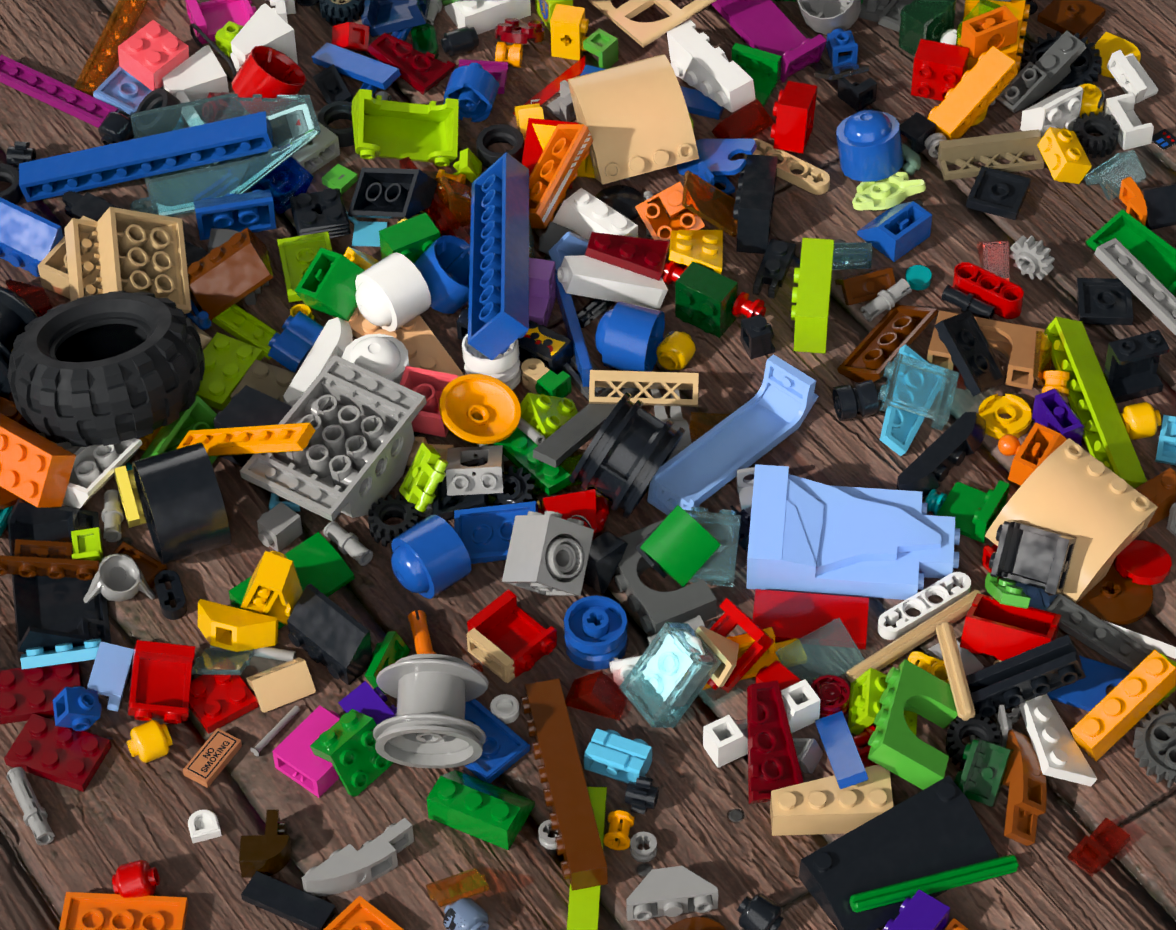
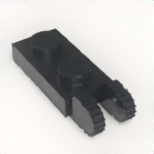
M776 239L770 240L756 275L753 294L759 295L763 284L770 285L768 297L773 299L776 297L794 257L796 244Z

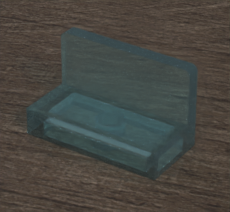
M1131 150L1118 153L1086 174L1084 180L1087 185L1099 183L1107 200H1113L1120 194L1121 181L1123 179L1131 177L1137 184L1146 178V174L1135 151Z
M834 243L832 270L871 268L872 243Z

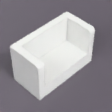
M1134 93L1107 98L1105 102L1103 117L1108 114L1111 116L1110 120L1115 119L1117 121L1116 125H1119L1118 142L1123 150L1148 145L1152 142L1154 126L1152 123L1142 125L1134 112Z

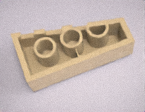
M880 765L866 767L868 780L844 789L839 788L836 777L833 775L772 790L770 802L772 836L846 834L893 807L890 771Z

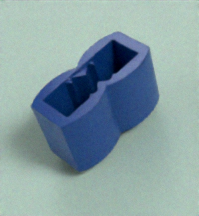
M301 311L295 317L290 315L282 326L284 331L281 334L276 332L268 344L271 347L268 356L294 373L302 365L324 328Z

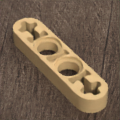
M754 139L757 148L752 155L778 156V159L782 161L777 164L778 177L815 195L828 192L830 176L826 171L783 150L774 149L773 145L765 141ZM794 169L802 170L803 173L793 174L791 171Z

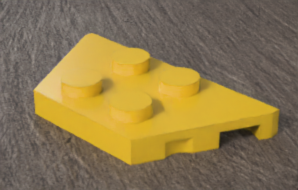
M723 230L671 231L669 260L687 266L695 262L721 274L723 268Z

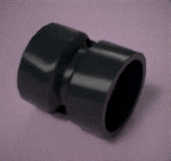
M872 380L856 382L854 388L850 385L833 387V405L839 421L853 419L857 417L858 413L862 417L878 414V394Z

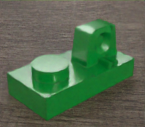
M396 631L388 632L384 640L376 644L372 653L373 660L365 677L374 688L378 686L376 683L378 673L385 667L406 657L410 651Z

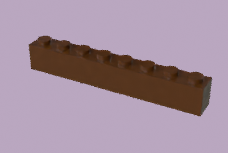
M560 679L525 684L526 696L521 697L522 710L524 714H529L530 719L526 720L529 737L534 736L536 741L532 743L534 759H540L541 765L538 766L540 783H546L547 789H543L546 807L551 806L553 813H549L552 831L557 830L559 837H555L557 854L563 855L565 860L561 862L564 880H570L572 891L608 884L607 864Z

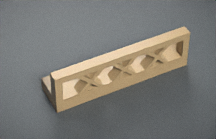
M590 370L589 404H617L624 395L620 391L621 388H638L640 392L630 399L633 403L640 400L643 402V405L698 407L699 373ZM595 387L613 389L607 397H595ZM666 389L668 392L662 398H653L647 390ZM676 389L693 390L692 399H681L674 391ZM670 395H672L675 399H667V398H668Z

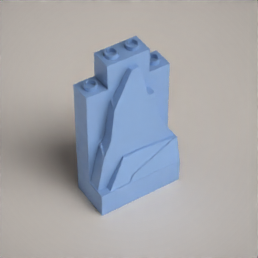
M755 464L746 589L906 600L915 595L918 590H923L924 578L942 579L951 574L953 568L958 569L959 552L954 551V545H959L960 528H955V517L927 515V503H922L921 491L832 486L789 474V466Z

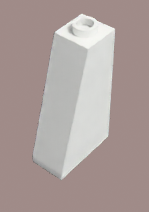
M585 255L564 256L561 267L557 271L558 281L562 284L567 294L613 302L622 301L643 307L660 309L668 291L662 277L658 281Z

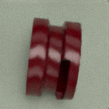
M825 675L814 680L811 688L821 700L819 719L840 711L845 716L849 710L850 701L848 683L835 675Z

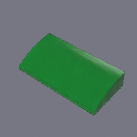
M1123 209L1086 241V245L1095 251L1098 246L1116 238L1166 289L1176 296V249Z
M319 532L284 554L287 559L292 560L302 591H304L308 584H312L328 597L355 579L354 574L342 557ZM251 576L229 590L230 603L233 607L243 609L240 607ZM278 622V630L286 624Z

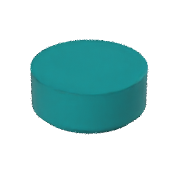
M914 265L907 269L905 280L909 283V288L924 290L931 284L932 273L929 268L923 265Z

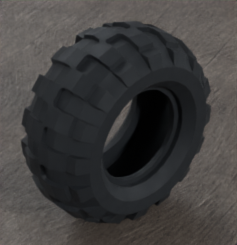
M114 291L77 298V300L66 304H60L48 310L47 314L35 318L27 324L25 332L17 335L13 343L14 348L10 354L8 366V380L16 409L37 433H44L46 439L55 443L70 442L71 446L88 447L98 444L107 446L152 434L154 430L162 426H168L180 418L179 412L190 409L196 400L195 394L199 391L200 381L203 380L205 358L200 336L195 325L186 317L182 309L176 307L175 302L168 298H156L155 294L148 292L127 293L126 291Z

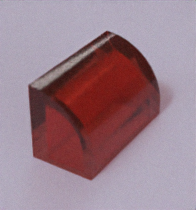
M756 99L722 120L712 130V133L717 139H751L771 126L774 121L759 100Z

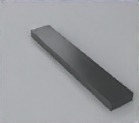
M607 388L598 397H607L613 389ZM638 388L620 389L623 394L626 392L632 395L631 398H634L640 392ZM588 404L533 450V458L556 468L597 434L617 404Z

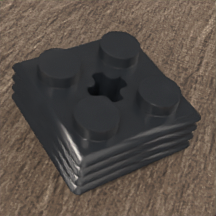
M327 188L320 192L301 193L290 197L291 212L298 236L327 231L330 238L350 234L349 220L339 188Z

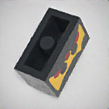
M529 320V330L526 335L518 338L519 360L521 362L530 358H537L544 363L545 367L557 375L564 370L566 363H571V358L574 356L572 340L532 320Z

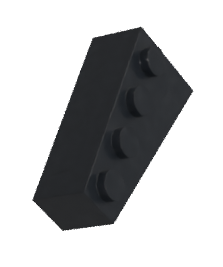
M747 155V164L740 172L733 211V219L738 220L736 252L765 254L770 236L778 156Z

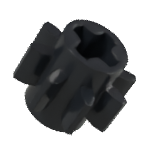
M15 141L14 146H9L7 149V164L13 165L19 171V163L36 160V149L29 148L30 142Z
M639 776L636 782L629 781L625 793V803L632 805L631 812L645 815L648 808L655 809L659 796V787L652 786V778Z

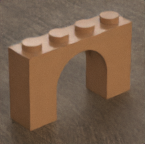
M939 310L936 324L958 314ZM974 317L990 347L1002 352L1009 360L1005 385L1032 390L1042 351L1045 329ZM934 327L928 349L927 362L942 374L952 375L955 365L945 344L940 340L937 329Z

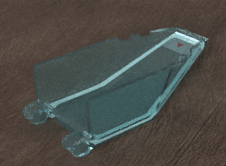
M225 94L133 113L131 115L134 139L266 111L273 132V148L268 149L269 151L220 161L216 165L211 163L145 177L144 181L149 197L134 200L130 204L131 210L170 217L194 212L193 201L245 193L321 133L310 96L277 95V98H262V94H253V98L238 97V94Z

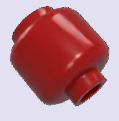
M146 860L122 864L117 868L116 874L112 876L115 894H120L123 898L153 896L156 885L160 884L158 870L155 867L152 868Z

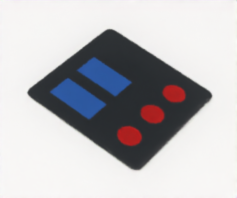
M1163 129L1152 136V142L1162 150H1165L1176 144V137L1166 129Z

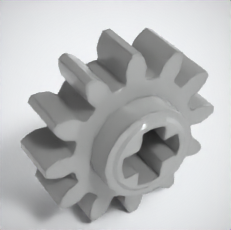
M1023 235L1010 247L1013 252L1009 257L1015 259L1013 266L1018 267L1022 275L1029 274L1031 280L1036 276L1042 280L1054 269L1052 263L1055 261V258L1049 256L1051 249L1046 248L1042 240L1038 242L1035 241L1032 235L1028 239Z

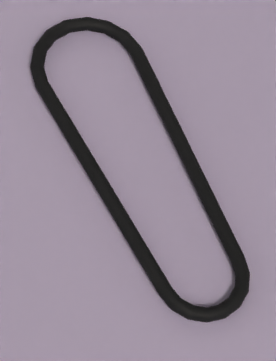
M193 23L190 24V32L196 44L200 48L204 47L197 39L193 28L228 62L235 77L237 72L231 60L198 26ZM224 70L227 79L232 83L233 79Z

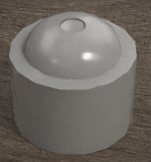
M797 0L806 24L815 32L825 35L838 28L844 31L849 29L857 21L861 12V0Z

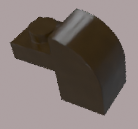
M267 810L265 835L241 836L239 864L242 878H252L256 871L271 876L281 871L289 862L292 853L290 837L286 835V822L280 821L279 810Z

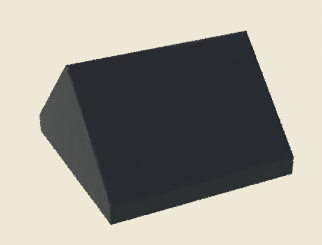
M1176 182L1140 189L1147 206V228L1153 230L1176 225Z

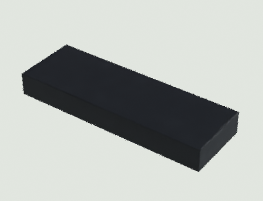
M258 871L255 872L241 894L243 901L309 930L325 929L336 912V905Z

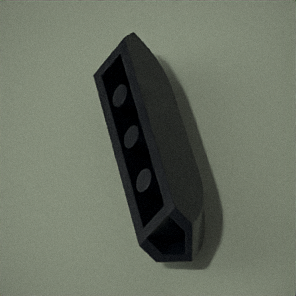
M965 412L898 476L896 490L921 491L922 497H924L932 489L940 487L938 481L942 482L955 465L959 466L965 456L974 454L980 447L986 432L985 419L977 412Z

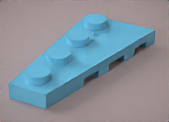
M906 344L899 349L880 441L900 457L910 447L946 379L944 374Z

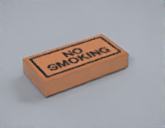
M217 728L183 769L184 776L208 788L242 747L241 740Z

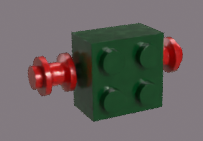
M674 261L667 262L664 265L662 273L664 283L669 285L673 281L676 282L675 317L681 321L720 338L742 314L747 316V318L759 314L764 317L766 307H764L763 300L757 299L753 302L749 300L750 295L747 292H742L737 297L738 282L695 262H692L685 269L681 268L680 264Z

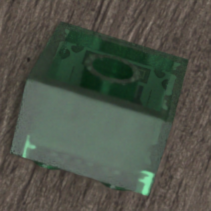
M914 0L912 3L905 5L900 13L899 47L915 57L920 39L940 42L941 35L946 30L954 29L956 0Z

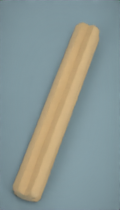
M943 622L936 627L940 649L958 717L962 718L963 721H968L975 716L974 705L953 626L949 625L948 622Z

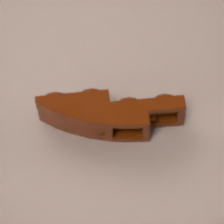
M1011 729L1008 731L1006 748L1013 751L1002 782L1003 785L1009 787L1004 836L1029 846L1035 843L1038 815L1046 813V775H1043L1030 737Z

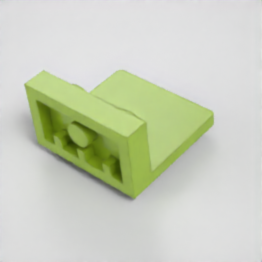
M527 393L520 403L521 417L545 437V440L578 413L573 400L565 397Z
M869 668L851 683L848 727L850 732L855 735L860 734L865 728L874 723V719L882 707V704L879 702L881 695L888 685L885 682L887 675L873 668ZM904 711L905 721L910 730L916 735L917 714Z

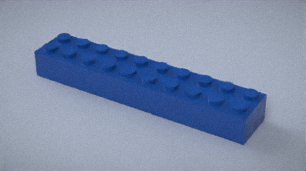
M507 152L474 180L471 187L468 344L490 360H493L499 354L505 353L514 341L524 337L529 330V169Z

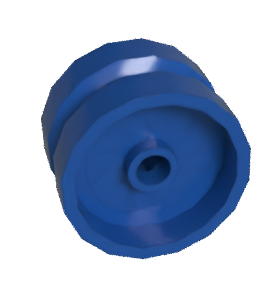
M595 595L583 597L575 601L567 609L564 617V642L566 654L573 663L585 669L601 670L609 668V662L614 661V658H623L628 645L627 618L624 609L619 603L609 597Z

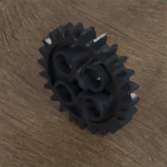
M1057 31L1055 37L1047 33V39L1045 40L1037 37L1038 44L1031 42L1030 49H1025L1024 56L1021 57V70L1029 62L1035 64L1061 37L1060 32ZM1079 33L1075 34L1074 36L1080 40ZM1088 37L1081 39L1085 43L1086 49L1070 65L1071 72L1046 93V97L1060 90L1098 82V74L1102 73V57H1100V50L1095 49L1094 42L1088 44Z

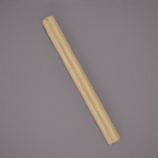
M974 590L847 670V680L852 683L869 668L880 671L937 634V625H941L943 622H948L949 625H952L966 616L977 593L981 594L980 591Z

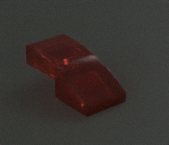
M1105 818L1090 836L1086 835L1067 856V859L1092 877L1130 841V835L1108 818Z

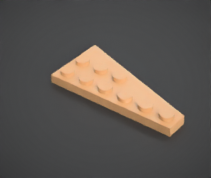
M358 306L350 320L347 321L351 326L352 335L356 338L380 333L393 336L401 341L408 350L409 366L454 374L458 375V377L464 375L420 315L392 332L371 324L361 314Z

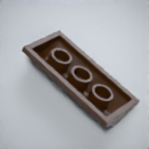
M895 304V307L882 318L837 368L838 372L855 382L866 380L874 382L880 379L897 360L899 349L905 344L909 347L938 314V310L935 308Z

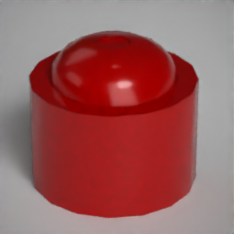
M255 46L234 77L232 89L247 111L252 114L266 111L267 116L271 117L289 109L305 84L306 77L302 69L282 52L266 46Z

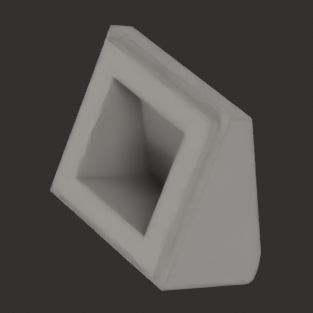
M793 738L800 770L812 774L823 756L822 749L814 738Z

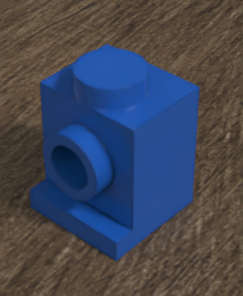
M838 28L831 33H827L826 49L832 67L857 65L858 45L855 43L852 31H844ZM848 52V55L838 57L839 53Z

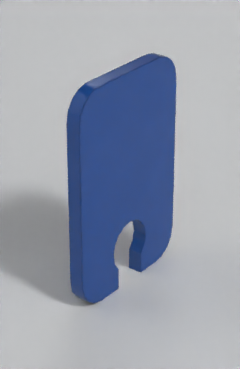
M750 138L696 140L699 159L678 164L676 168L680 175H698V163L703 162L713 175H735L744 169L747 161L746 159L731 161V157L738 153L752 155L757 148V144L754 139Z
M1079 656L1086 677L1050 691L1047 695L1051 700L1090 712L1107 696L1106 690L1108 688L1116 687L1131 672Z

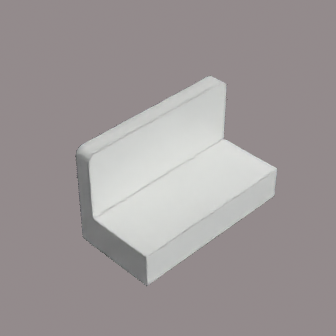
M1121 50L1112 53L1107 68L1126 94L1134 93L1135 104L1158 93V88L1134 54L1124 56Z

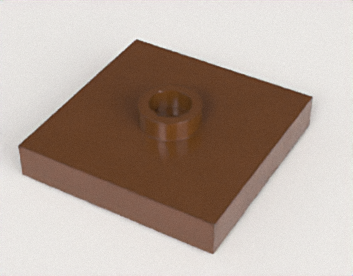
M1053 0L1038 14L1037 21L1062 34L1066 30L1072 35L1079 33V38L1081 39L1105 16L1106 9L1089 0Z

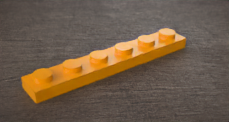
M311 423L189 430L177 449L201 442L208 456L303 451L316 430Z

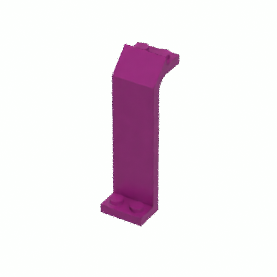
M717 0L711 4L750 47L782 56L780 78L782 83L789 76L811 63L820 61L827 40L821 34L812 39H806L771 0Z

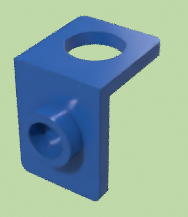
M703 162L698 163L696 182L699 189L710 202L735 192V187L725 175L714 177ZM723 183L726 188L722 191L714 190V184Z

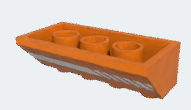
M558 124L529 176V226L532 228L546 229L550 222L553 221L558 205L563 202L570 183L578 175V168L589 155L593 139L586 125Z

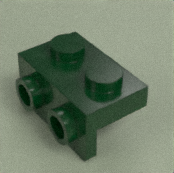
M974 738L972 743L968 742L965 747L963 759L966 760L963 771H958L954 782L967 798L994 807L1013 750L981 738Z

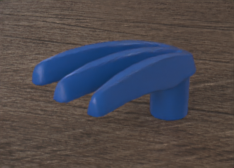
M190 299L191 309L195 316L189 312L185 314L186 317L200 329H209L211 326L209 314L203 311L202 308V311L199 312Z

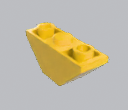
M203 599L198 601V628L211 646L240 652L271 647L278 643V618Z

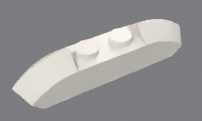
M339 317L328 320L283 395L284 403L293 407L334 355L342 358L345 348L353 341L349 322Z

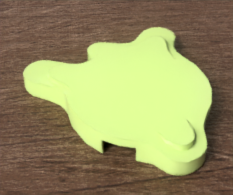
M897 172L889 178L879 181L861 182L856 188L857 193L852 201L853 208L860 211L892 208L900 204L907 197L924 192L926 190L925 181L922 179L909 180L907 172Z

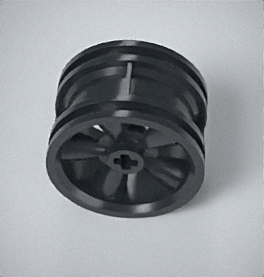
M628 392L623 395L609 414L569 478V481L573 484L577 480L582 482V490L586 491L590 487L612 501L611 509L617 511L620 507L625 511L623 517L626 519L630 517L649 489L650 481L658 469L667 462L686 431L681 427L676 431L672 428L674 422L668 420L665 424L642 409V401L637 400L636 403L630 401L632 395Z

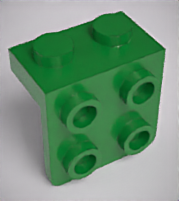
M735 43L732 48L731 61L738 64L754 82L756 100L747 104V106L761 109L765 106L781 78L782 56Z
M351 709L342 715L340 720L330 729L323 732L310 745V748L314 755L332 763L347 793L356 797L384 773L393 762L380 756L375 749L376 741L373 737V730L377 725L374 719Z

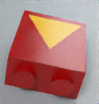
M528 118L522 164L529 169V176L557 125L579 123ZM573 182L570 183L568 189L573 188Z

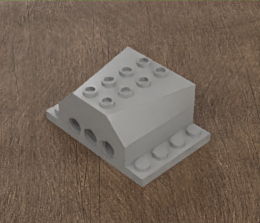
M334 355L278 424L311 423L316 431L309 440L307 447L303 451L254 453L240 470L241 478L332 522L340 512L352 518L368 515L369 509H372L371 505L374 502L378 504V499L381 497L385 499L404 474L415 440L411 422L426 405V396Z

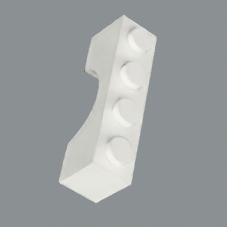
M806 679L781 690L791 733L813 724L815 720L819 719L821 700ZM727 715L703 726V747L717 768L748 754L747 719L736 720Z

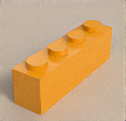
M994 46L987 52H983L978 58L977 64L971 70H967L959 84L947 92L941 104L935 106L930 111L927 119L936 124L935 133L945 134L947 140L960 139L1018 74L1016 61Z
M1154 650L1071 729L1076 744L1097 762L1176 686V667Z

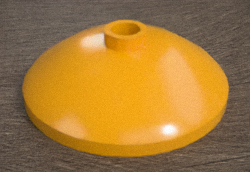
M467 374L455 378L446 385L439 401L440 415L448 429L458 437L477 444H493L505 440L516 430L521 417V407L515 393L502 381L483 374Z

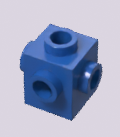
M80 686L73 688L65 687L53 699L55 726L72 728L75 731L88 730L100 718L102 707L99 703L98 691L87 690Z

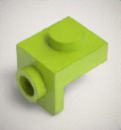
M100 528L71 531L72 559L94 560L101 563L104 556Z

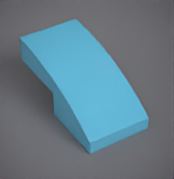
M1163 415L1155 462L1176 465L1175 416Z

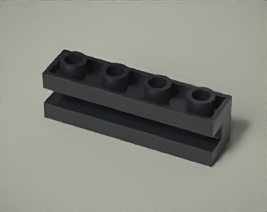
M1065 635L966 676L975 709V716L980 714L981 720L998 713L999 705H1004L1005 710L1018 706L1023 702L1083 679L1086 675L1069 635Z

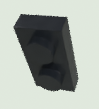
M334 64L313 76L327 104L337 101L352 103L353 97Z

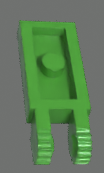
M990 572L987 573L985 589L1000 604L1028 609L1030 597L1023 592V588L1016 586L1015 581L1006 578H999L997 582L996 577L990 576Z

